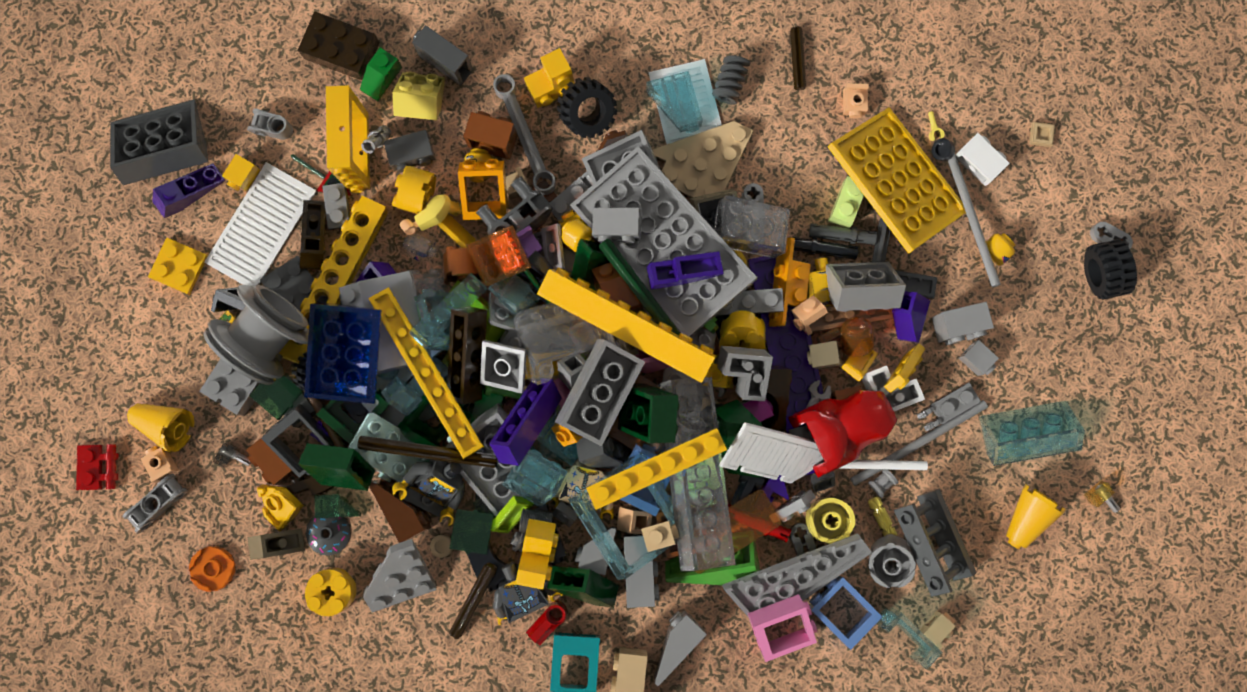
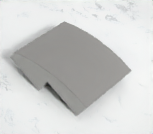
M560 224L542 228L541 232L534 233V237L543 248L540 254L555 270L558 267L565 269Z

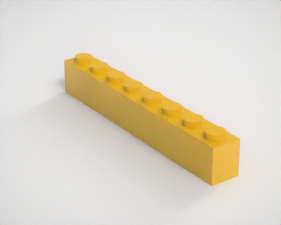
M558 267L556 270H548L537 295L701 383L705 380L717 357L713 354L714 350L704 344H701L699 347L692 343L693 338L683 333L677 335L671 332L672 327L663 322H660L659 325L651 321L652 317L642 311L636 313L630 310L631 305L624 301L618 300V302L609 299L611 295L601 289H598L597 292L589 288L590 283L580 278L577 281L570 278V273Z

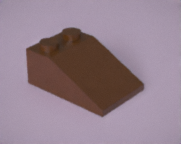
M382 480L371 481L369 487L399 543L413 539L432 528L430 525L432 519L426 510L423 511L422 508L405 500H399V492L397 491L393 495L392 487Z

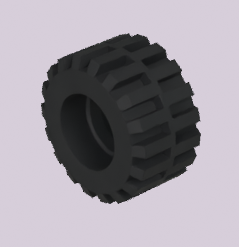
M584 77V80L577 78L575 79L576 83L569 82L567 84L569 87L567 89L563 88L561 91L563 96L558 97V102L561 103V105H557V110L560 112L559 117L576 135H580L583 138H586V136L595 138V134L601 136L604 129L606 131L610 129L608 126L610 122L614 123L615 121L613 115H617V109L614 108V106H617V102L613 99V93L597 80H591L589 77ZM594 97L596 99L594 111L587 117L579 118L578 109L580 104L584 100Z
M1117 239L1090 245L1086 249L1084 271L1088 285L1095 296L1105 300L1131 294L1135 290L1137 284L1136 263L1125 242Z

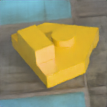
M264 484L257 487L258 495L262 497L264 503L262 508L264 517L279 532L297 516L304 506L287 488Z

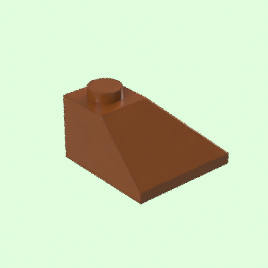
M611 262L591 269L596 291L601 289L611 295L609 299L615 302L621 300L631 305L630 310L643 306Z

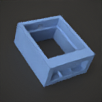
M839 575L825 585L827 588L822 594L818 592L810 599V609L851 650L882 616ZM842 586L868 611L846 635L820 611Z

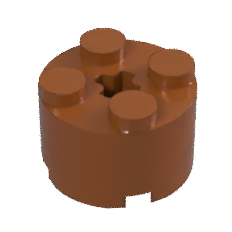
M472 244L468 248H459L457 246L445 248L442 261L443 278L446 285L450 286L449 282L456 283L459 280L471 286H478L481 280H484L485 283L489 280L487 253L481 250V245Z

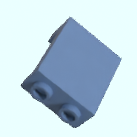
M645 443L643 446L636 444L623 471L657 456L658 454L655 453L656 449ZM672 475L620 500L657 516L660 510L657 505Z

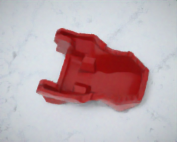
M858 390L848 398L840 400L827 398L788 417L793 428L806 423L824 459L823 462L813 466L818 478L857 460L866 446L886 439L897 423L896 415L884 392Z

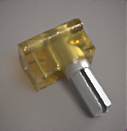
M1099 481L1084 494L1085 498L1093 506L1099 507L1106 502L1114 513L1120 510V507L1112 498L1115 492L1107 482Z

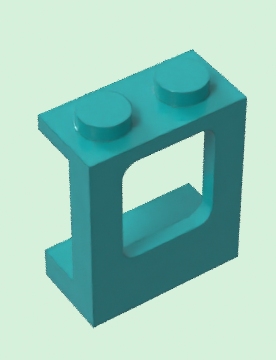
M555 632L550 692H597L600 635ZM564 655L587 656L589 658L588 685L560 684L561 662Z

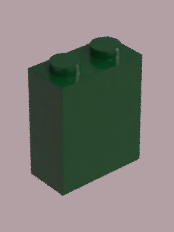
M307 443L299 461V465L319 484L368 491L375 473V469L352 448Z

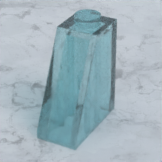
M689 71L646 82L647 94L680 132L692 133L699 130L703 119Z

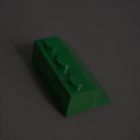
M738 400L714 409L713 426L715 429H718L727 448L726 451L715 455L718 465L745 422L762 427V424ZM739 465V467H738L737 470H732V469L725 468V470H726L728 473H730V474H737V475H744V476H751V477H758V478H761V477H762V476H757V475H753V474L741 472V471H740V468H741L742 466H740V465Z

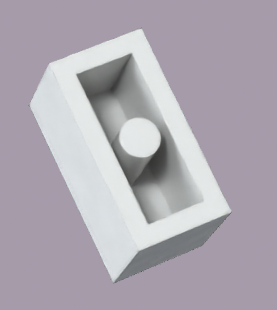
M979 133L956 154L957 160L984 186L992 182L1010 164L1006 156L1002 152L996 151L991 146L990 141Z

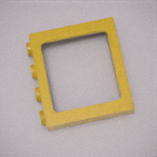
M349 85L326 86L327 168L350 192L362 193L364 189H370L369 153L364 152L361 146L369 135V113Z

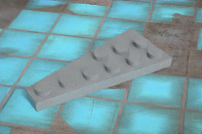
M857 533L725 583L722 586L725 592L748 616L747 613L798 594L802 601H804L870 555L872 551Z

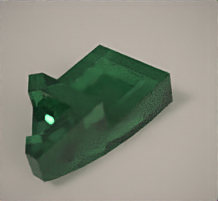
M340 495L315 496L316 519L361 517V512L356 510L345 497Z

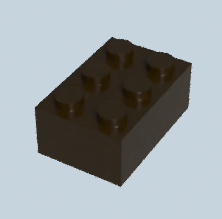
M314 11L298 52L305 60L362 81L367 64L375 55L380 42L372 32Z

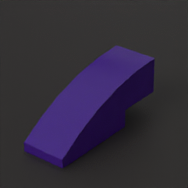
M719 251L674 257L673 260L652 262L647 266L651 290L697 282L724 274Z

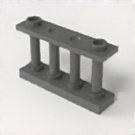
M939 488L917 496L920 503L918 507L914 503L894 510L931 597L952 592L953 590L949 583L950 579L953 578L955 581L972 577L977 573ZM923 514H925V517L929 523L928 528H925L923 521L920 517ZM933 535L939 546L936 550L930 540V537ZM942 557L948 567V570L945 572L939 560Z

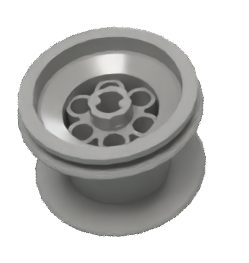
M239 285L237 293L246 305L232 323L219 319L210 320L208 328L204 331V338L209 347L237 372L258 383L272 385L276 379L284 375L283 367L276 356L291 339L301 344L311 343L312 336L307 329L308 322L294 305L273 290L261 285H256V287Z

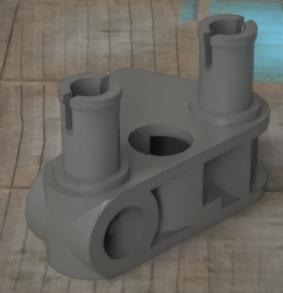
M521 176L511 184L523 199L521 203L500 219L497 218L487 204L482 206L476 214L488 226L487 234L489 236L512 228L515 235L527 226L532 228V233L546 223L553 207L540 191H533ZM530 211H532V213L535 215L533 217L529 215L525 219L523 218ZM499 235L492 238L497 246L498 239L502 241L501 238H498ZM505 238L506 241H507V243H508V246H507L505 240L502 241V242L504 243L503 246H504V248H505V247L508 248L510 245H509V242H508L507 238Z

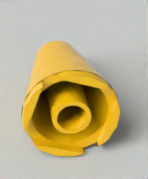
M137 403L127 413L128 422L168 452H177L186 445L191 435H187L189 427L194 428L195 424L192 412L181 408Z
M1027 484L1022 489L1006 536L1009 538L1007 542L1017 549H1020L1021 546L1027 548L1067 510L1063 506L1060 510L1056 508L1058 506L1057 502L1036 489H1033L1032 493L1028 490L1030 486Z

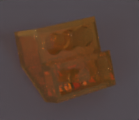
M513 225L465 244L484 286H490L531 268Z

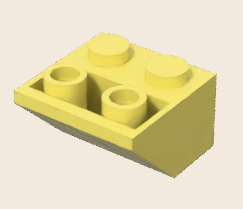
M411 71L402 72L392 92L394 116L437 120L441 112L445 77L436 74L422 75Z

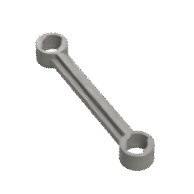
M501 74L495 78L493 87L496 95L503 99L510 118L514 123L517 135L534 173V188L536 191H540L542 195L551 194L556 187L555 177L544 166L515 96L516 85L514 79L510 75ZM500 82H507L512 88L510 91L503 93L497 90V86ZM541 177L542 179L546 178L552 184L547 189H541L536 185L537 180Z

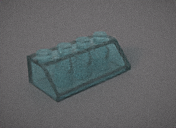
M1066 401L979 416L986 453L993 466L1082 450L1085 430Z

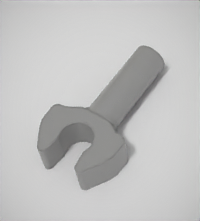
M820 380L812 383L807 389L811 394V399L806 408L830 398L831 387L827 386L824 393L819 394L817 393V387L820 384Z

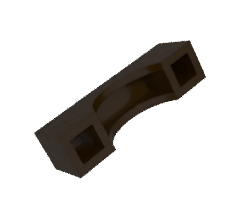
M771 365L766 400L768 399L771 402L774 416L762 422V427L780 432L785 431L787 407L790 401L789 391L790 384L792 383V369L780 365Z

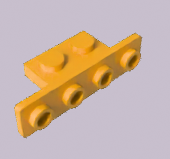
M795 238L779 239L776 247L777 254L772 289H783L784 312L769 313L770 327L785 326L787 307H797L807 300L810 264L793 260Z

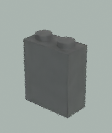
M426 25L422 30L420 29L415 33L412 43L419 57L461 87L473 71L468 55Z

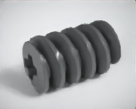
M736 55L724 57L723 65L720 68L721 73L718 74V81H716L715 89L712 92L713 97L723 103L737 104L733 98H739L740 94L735 90H742L743 86L738 82H745V77L740 74L748 73V70L743 66H750L751 62Z

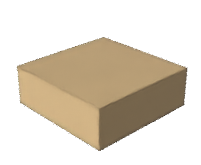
M1039 122L1031 123L1029 144L1052 147L1055 125Z

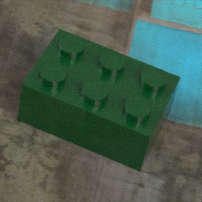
M646 383L634 384L619 412L618 429L649 444L675 443L678 432L677 412L680 407L678 395Z

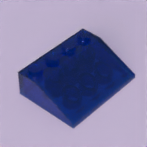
M320 302L310 304L305 398L375 404L382 310Z

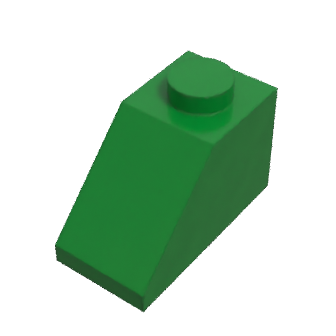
M380 47L367 64L360 91L378 102L402 69L399 60Z

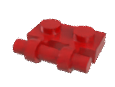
M107 444V453L104 454L103 445H77L76 490H102V481H106V489H116V480H118L116 460H119V453H116V444ZM102 460H106V474H102Z

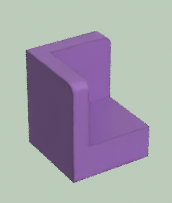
M530 226L515 234L525 260L535 250L538 253L543 251V248L534 237Z

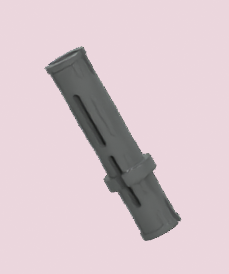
M810 223L809 237L850 242V244L865 243L875 245L877 231L857 229V227L843 228Z

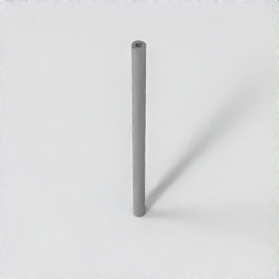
M954 153L953 157L948 160L991 286L997 287L1001 283Z
M982 400L980 403L882 460L898 461L987 409V403ZM865 469L850 478V480L856 486L883 469Z

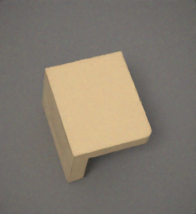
M520 166L516 168L517 172L506 176L507 193L511 200L520 196L511 186L513 181L522 176L527 183Z

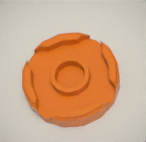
M209 546L197 551L189 564L191 581L198 589L206 592L225 588L232 581L235 574V562L232 555L226 549L218 546Z

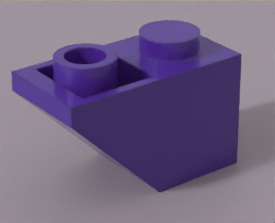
M905 291L901 307L893 308L892 310L899 340L916 343L920 341L930 300L917 292Z

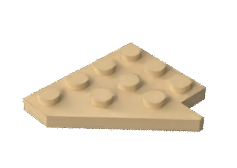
M733 121L661 146L652 151L657 159L665 162L662 173L680 193L694 198L726 189L753 130Z

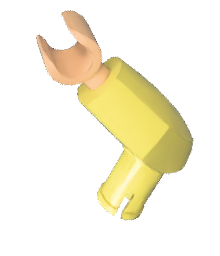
M436 195L429 201L424 210L414 216L415 222L412 223L409 219H404L399 225L407 235L412 236L416 233L418 227L421 231L440 224L448 213L458 216L462 212V206L459 202L451 201L447 195Z

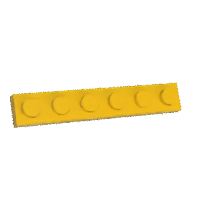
M716 428L595 483L586 489L595 510L724 452L727 448Z

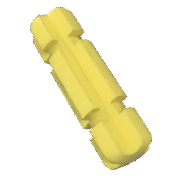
M876 496L869 499L868 504L874 510V517L880 529H883V535L893 534L897 536L895 528L891 526L892 521L885 507H882L883 503L880 497Z

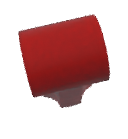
M561 601L552 602L526 631L529 638L538 645H541L564 622L567 615L566 605ZM551 609H560L563 614L562 617L554 618L551 615Z

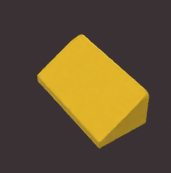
M450 214L440 224H437L461 248H468L469 245L479 243Z

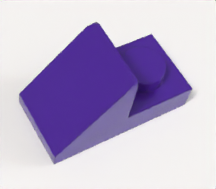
M779 475L777 480L767 478L752 505L760 511H763L764 508L768 509L774 499L771 496L773 492L789 500L785 483L780 481L782 475Z

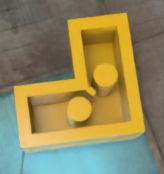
M560 48L540 57L543 68L524 77L526 87L537 108L550 105L559 96H563L561 91L563 88L567 89L569 87L567 85L569 82L575 83L572 70Z
M529 518L516 585L543 590L545 580L550 581L552 567L548 566V563H553L556 549L553 548L557 547L559 534L555 533V523Z

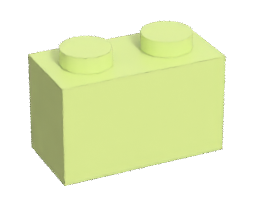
M849 176L842 183L828 222L843 228H850L853 225L864 196Z

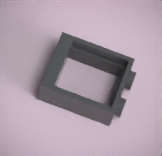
M299 403L268 429L261 439L300 478L303 474L309 475V473L299 465L300 459L278 435L297 419H300L324 445L334 446L326 430Z

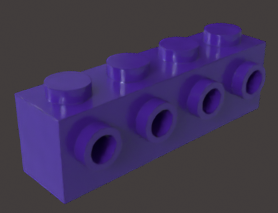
M534 377L489 443L500 463L516 466L521 464L562 400L553 379Z

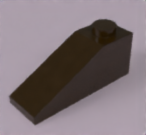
M303 200L299 267L301 269L321 270L324 254L326 211L325 202Z

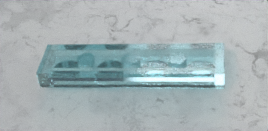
M470 273L415 325L409 334L427 349L450 327L451 309L471 306L488 288Z

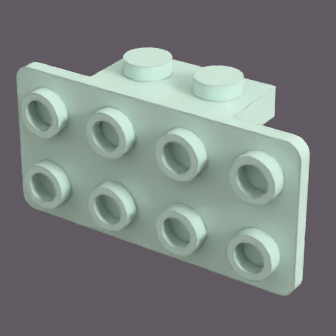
M372 412L367 414L348 448L355 449L380 473L378 475L379 478L389 483L391 480L402 482L403 476L414 463L432 460L358 449L357 445L360 436L414 443L405 438L398 427Z

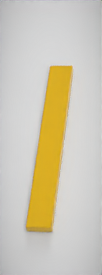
M388 287L368 298L462 458L464 459L483 448L484 446L390 288Z

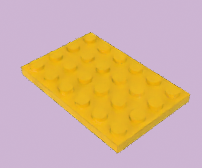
M890 107L833 141L828 146L829 150L908 254L966 213L960 198Z

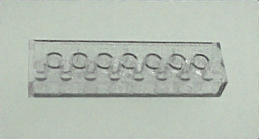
M706 377L702 383L690 378L668 380L658 384V388L678 395L680 404L677 412L678 432L675 443H665L666 451L716 428L718 429L712 377ZM721 453L669 476L674 521L680 537L677 538L681 571H697L736 565L723 467L719 466L722 460Z

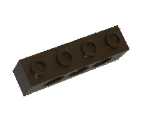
M471 306L451 309L447 386L457 403L460 404L482 400L483 384H480L482 341L486 340L487 310Z

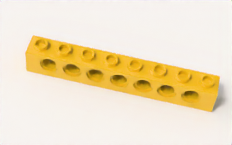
M361 196L359 201L356 200L354 202L350 219L344 221L340 238L335 239L331 247L332 253L329 259L326 258L321 265L322 272L319 278L313 280L310 287L312 291L308 298H304L300 306L301 313L306 320L312 315L318 317L315 324L307 326L311 333L312 341L309 344L297 345V342L290 339L279 352L281 356L299 364L300 361L297 358L299 356L304 357L303 353L316 352L326 334L323 318L337 313L341 305L339 288L352 284L388 214L386 206L364 196ZM363 218L369 220L365 226L358 225L359 220ZM351 238L359 239L356 245H348V241ZM341 257L349 258L345 265H338V260ZM332 276H337L338 282L334 285H329L328 279ZM328 296V301L324 305L317 304L319 297Z

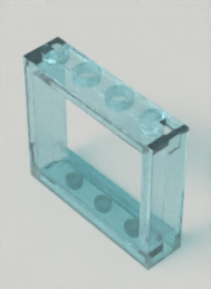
M642 452L636 454L589 486L644 462L648 458ZM660 480L647 487L667 520H671L672 525L676 524L680 537L676 538L678 542L691 531L688 528L687 520L684 516L680 515L675 507L674 499L667 494L663 487V481ZM584 488L568 499L617 580L627 579L671 547L668 546L647 552L631 565H628L588 500L589 494L587 489Z

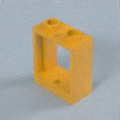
M470 159L460 162L458 180L463 220L481 219L476 212L486 204L498 219L508 213V197L504 161L488 159L476 162ZM466 176H498L500 201L468 202Z

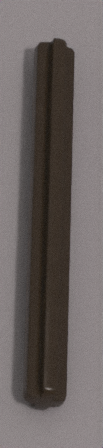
M360 436L357 445L358 449L490 468H495L498 460L495 454L474 452L463 459L459 451L453 448Z

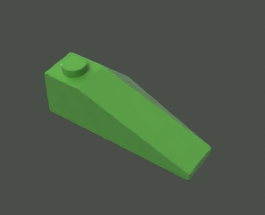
M753 530L731 533L724 536L725 541L713 546L711 543L712 547H708L699 553L689 552L666 561V582L723 585L760 571Z

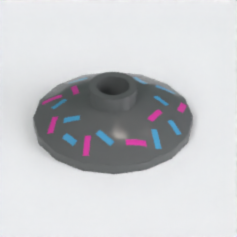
M323 511L311 518L307 525L306 538L313 551L320 555L330 556L339 553L346 547L350 540L351 530L348 521L343 515L335 511ZM325 529L329 530L330 532L328 538L323 536V531Z

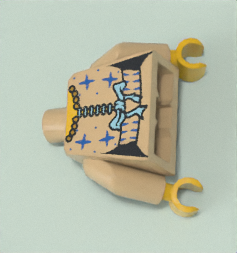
M585 464L582 467L573 465L572 468L565 469L554 480L545 503L548 504L549 500L553 499L556 502L554 508L558 506L560 501L595 509L586 488L607 477L604 476V472L595 470L596 467H589ZM613 502L597 509L601 510V519H603L604 513L611 514V520L613 519Z

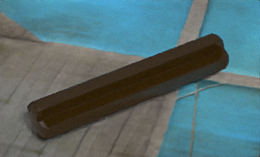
M792 27L790 37L794 89L804 90L806 88L803 30L802 27Z

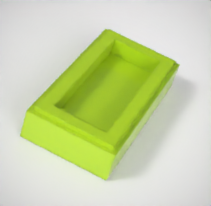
M513 496L489 524L491 525L490 530L492 532L509 533L520 521L523 508L530 509L533 506L532 499Z

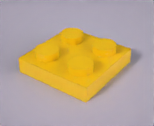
M166 237L148 278L190 295L208 255Z

